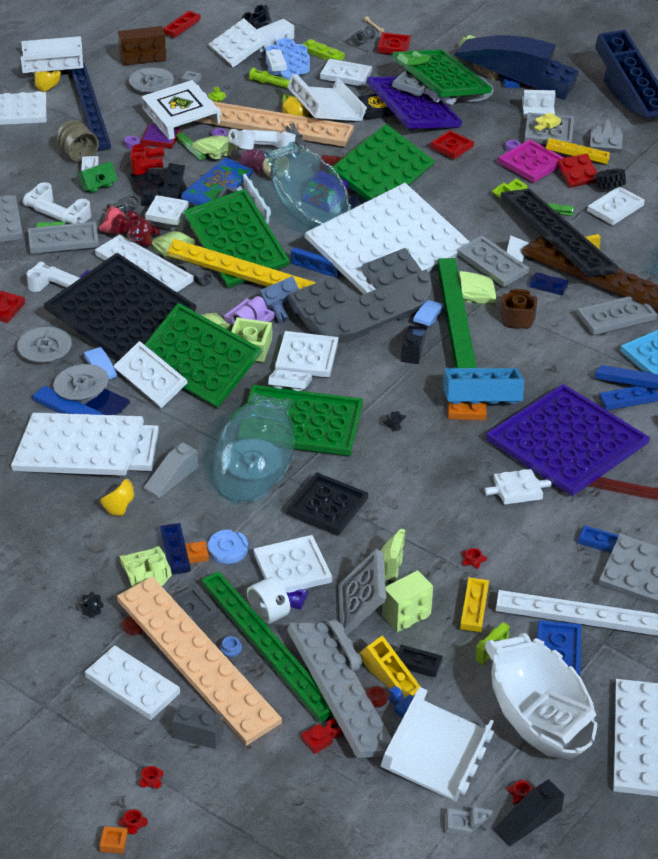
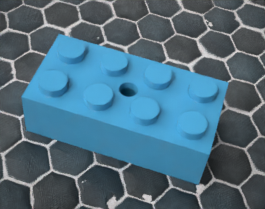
M444 368L443 391L448 402L450 401L453 404H460L462 401H469V403L478 404L480 401H487L492 404L506 401L513 404L517 403V401H523L524 378L518 368Z

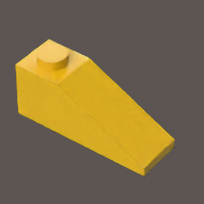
M383 635L359 653L362 662L375 677L390 689L394 686L399 687L405 698L410 694L413 696L421 687Z

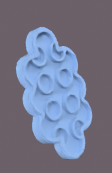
M281 38L276 42V45L266 48V51H271L272 49L281 50L287 65V70L272 72L266 57L265 63L268 65V72L270 74L280 75V77L290 80L292 74L300 76V74H306L310 71V56L307 54L308 49L306 46L295 44L289 38Z

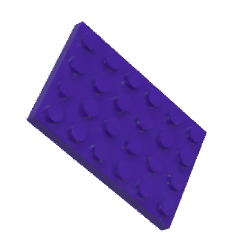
M367 77L366 83L406 128L440 129L442 127H461L462 120L441 100L434 102L432 98L424 93L421 96H413L410 92L397 90V88L392 87L393 81L397 77Z

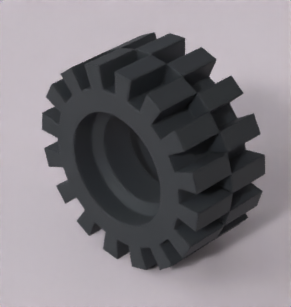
M617 168L598 172L596 174L597 188L614 189L626 185L625 170Z

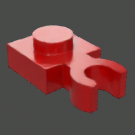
M331 719L324 728L319 723L303 732L301 740L313 754H316L333 744V738L341 737L343 732L340 727L333 729L336 727V720Z

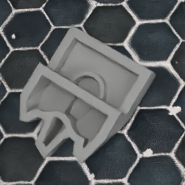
M606 119L604 127L595 126L591 130L590 148L621 153L623 140L621 127H611L609 119Z

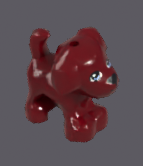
M130 210L127 213L126 217L129 220L121 214L115 217L112 232L116 235L126 233L129 240L139 243L141 247L151 246L152 234L155 236L160 234L159 228L151 226L149 220L139 216L134 211Z

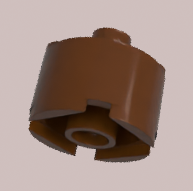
M512 289L510 293H504L500 311L503 325L508 328H531L536 319L537 297L535 295L533 297L530 295V291L524 289Z

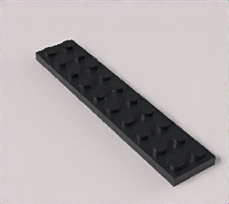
M531 189L501 192L500 198L526 220L586 276L594 277L617 273L618 265Z

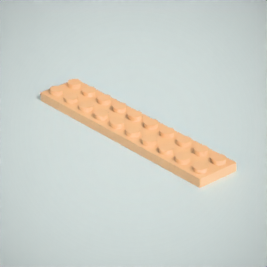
M214 101V105L220 109V123L214 121L211 115L196 120V122H202L203 124H213L233 129L277 131L279 133L286 131V126L291 128L289 124L294 123L299 134H302L303 140L331 144L338 147H346L354 131V125Z
M153 576L117 595V601L214 711L217 714L223 715V721L245 746L282 724V718Z

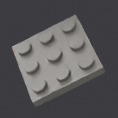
M527 113L524 142L531 139L538 144L547 145L548 138L572 143L574 116L555 115L561 118L560 125L551 129L545 127L538 131L534 128L538 125L535 119L545 114Z
M620 534L599 579V585L658 605V546Z
M375 549L338 584L340 622L346 635L356 629L364 619L369 617L386 600L383 552Z

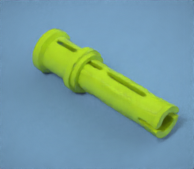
M254 67L249 73L250 81L255 80L261 82V84L268 83L288 89L290 82L288 79L271 75L267 71L256 70Z

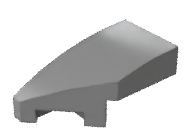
M473 807L471 812L448 808L445 813V833L470 835L491 817L492 810Z

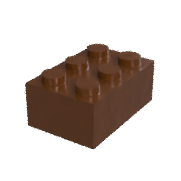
M162 26L118 31L119 55L122 66L167 61L165 33Z

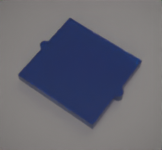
M104 389L97 397L91 399L85 405L103 413V415H117L122 413L123 409L130 404V400Z

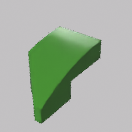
M416 50L413 51L412 55L399 53L397 57L406 65L422 64L429 61L430 56L423 55Z

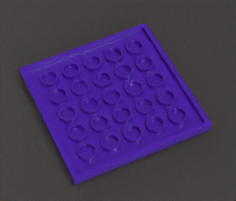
M564 384L486 433L487 441L546 480L551 481V483L572 497L643 448L650 440V437Z

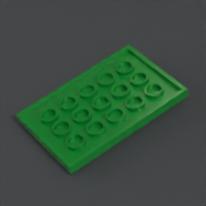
M443 49L417 50L423 55L430 56L429 61L417 65H406L397 59L399 53L412 55L413 51L393 52L392 58L398 64L402 65L405 70L412 73L414 77L418 78L441 98H447L448 96L459 97L461 95L472 96L474 94L484 95L492 91L490 85Z
M385 124L336 163L330 172L336 177L348 181V186L367 201H370L404 183L410 186L434 165L435 160L389 125Z
M246 189L184 210V216L203 248L274 270L290 265L289 258ZM217 271L227 289L248 281Z
M180 303L174 307L145 343L147 348L187 380L188 383L183 389L217 409L263 352L260 347Z
M252 385L237 434V441L261 439L277 447L351 456L363 407V398Z

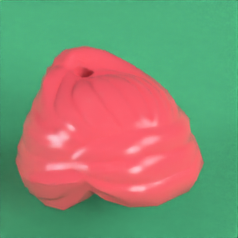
M111 205L105 215L103 224L99 227L100 232L113 233L112 227L115 217L121 214L126 218V215L119 208Z

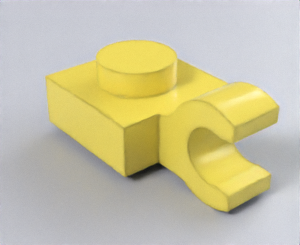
M549 112L535 119L538 125L534 128L538 131L545 127L551 129L560 125L561 118Z

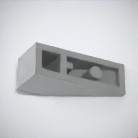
M182 442L169 452L143 487L144 491L159 499L198 468V451Z

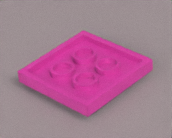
M530 139L498 157V163L534 183L558 169V159L564 157Z

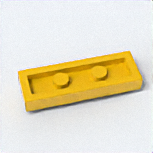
M468 577L460 626L461 630L482 632L489 580Z

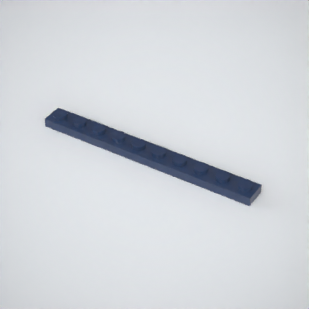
M83 62V68L70 69L88 129L96 135L99 141L97 150L111 149L110 139L85 63Z

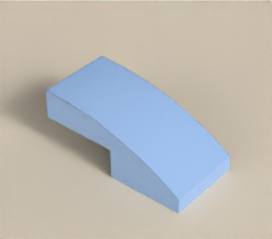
M428 300L418 310L413 321L431 326L436 322L437 315L444 311L445 305Z
M101 347L84 352V357L89 364L102 367L107 371L109 379L117 377L111 361Z

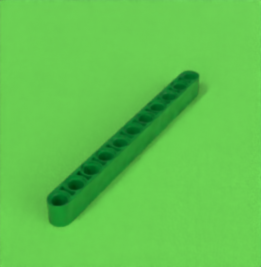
M438 258L437 270L443 304L445 305L444 310L455 368H477L456 258Z

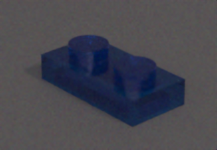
M536 272L530 282V288L563 296L569 281Z

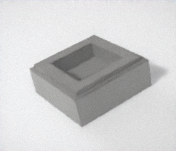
M187 71L182 76L181 83L193 80L197 84L201 80V74Z

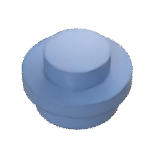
M233 636L226 637L220 644V651L227 657L237 656L242 650L240 641Z

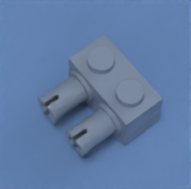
M293 276L260 290L261 297L265 300L267 308L274 311L279 323H282L283 319L284 321L289 319L283 308L287 304H290L295 316L299 315L288 300L289 293L299 290Z

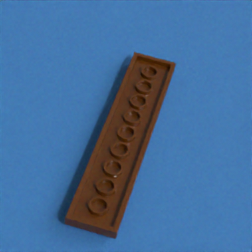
M544 237L535 239L522 249L523 255L624 297H632V300L641 304L646 303L653 309L658 310V285L650 280L639 278L636 274H629L621 268H618L617 273L588 277Z

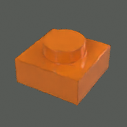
M206 541L185 543L188 564L209 561Z
M104 826L100 842V852L124 854L128 828Z

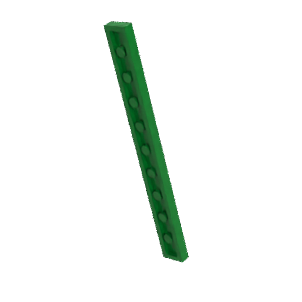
M217 571L201 579V585L318 722L320 723L333 716L315 680L221 572Z

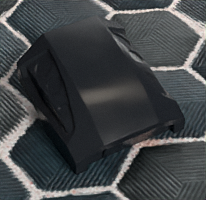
M258 5L255 7L253 14L246 12L242 16V19L244 18L255 29L269 25L272 22L267 5Z

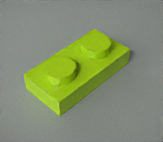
M502 622L497 628L495 627L491 630L485 640L479 641L476 646V661L483 665L490 659L485 648L486 641L493 640L495 642L509 639V625Z

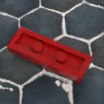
M187 11L164 27V33L175 38L201 20V16L198 13Z

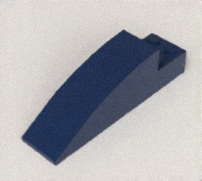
M626 29L598 34L595 49L607 67L603 80L605 85L630 111L646 118L658 116V81Z
M494 35L466 39L454 55L538 90H554L555 97L563 100L566 99L575 86L579 73L573 67L551 60L556 44L528 37Z

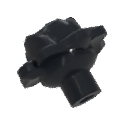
M393 411L386 415L387 419L383 423L393 426L394 431L401 430L400 423L406 418V415L400 414L399 411Z
M94 592L83 595V601L80 602L83 614L88 615L90 618H93L96 614H101L100 608L104 606L101 596L99 594L95 595Z

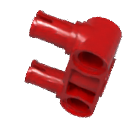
M145 144L133 145L130 152L132 174H144L149 168H163L162 157H165L164 147L149 148Z

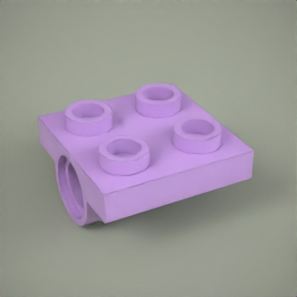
M256 296L252 300L247 298L224 315V320L233 326L236 318L270 322L274 319V312L267 308V304L262 297Z

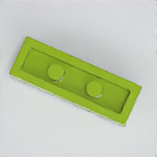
M312 39L302 44L307 47V53L326 61L329 59L341 61L345 58L344 52Z

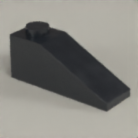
M409 325L402 343L401 362L420 363L427 327Z
M547 779L531 790L494 828V832L510 847L560 813L565 794Z

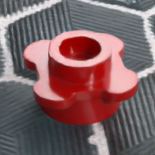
M147 766L141 770L140 787L158 789L162 786L160 780L164 775L163 770L155 766Z
M131 809L119 820V824L122 827L128 828L129 834L134 835L141 827L147 826L148 820L142 816L139 810Z

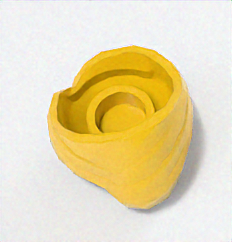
M58 70L52 73L48 71H35L36 88L41 92H46L59 83L61 72Z
M290 96L282 104L283 113L303 117L311 116V113L296 97Z
M127 478L124 479L117 489L100 499V503L110 515L123 516L125 514L128 504L134 498L132 482Z

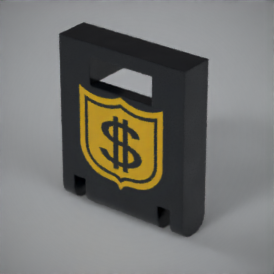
M377 94L358 97L367 107L365 115L368 119L395 115Z

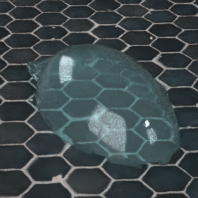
M290 142L286 146L264 152V156L271 166L272 186L281 204L302 225L312 230L351 210L347 189L335 169L330 164H326L322 160L321 155L308 150V147L303 145L298 148L295 142Z
M253 393L250 401L234 411L219 432L212 462L213 483L220 497L223 496L229 499L232 504H238L240 501L253 502L266 495L271 486L277 484L282 479L292 461L295 444L293 425L287 415L291 406L290 399L280 400L258 396L257 393Z

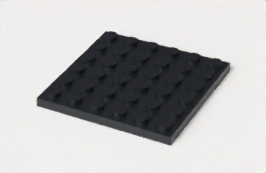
M117 252L44 303V309L101 347L111 356L120 360L139 341L145 345L178 303L194 312L197 305Z

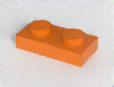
M462 401L460 404L448 402V419L486 420V402L478 404Z

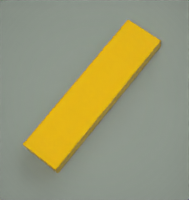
M548 138L546 145L548 150L572 156L587 153L593 161L608 164L610 153L553 138Z

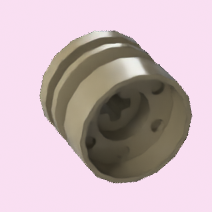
M78 120L67 121L60 127L56 135L58 146L75 162H82V157L94 156L99 147L96 135Z

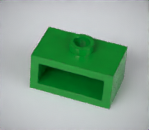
M112 161L77 172L83 191L89 190L90 193L99 190L98 187L102 185L105 188L114 185L113 182L118 180Z

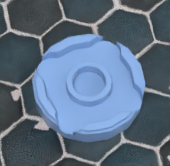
M222 530L210 537L207 550L209 556L214 561L223 564L237 563L247 555L248 541L238 531L235 533L232 530Z

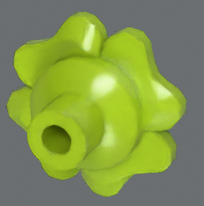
M214 87V91L208 94V97L214 102L221 103L226 98L225 92L220 91L219 87Z

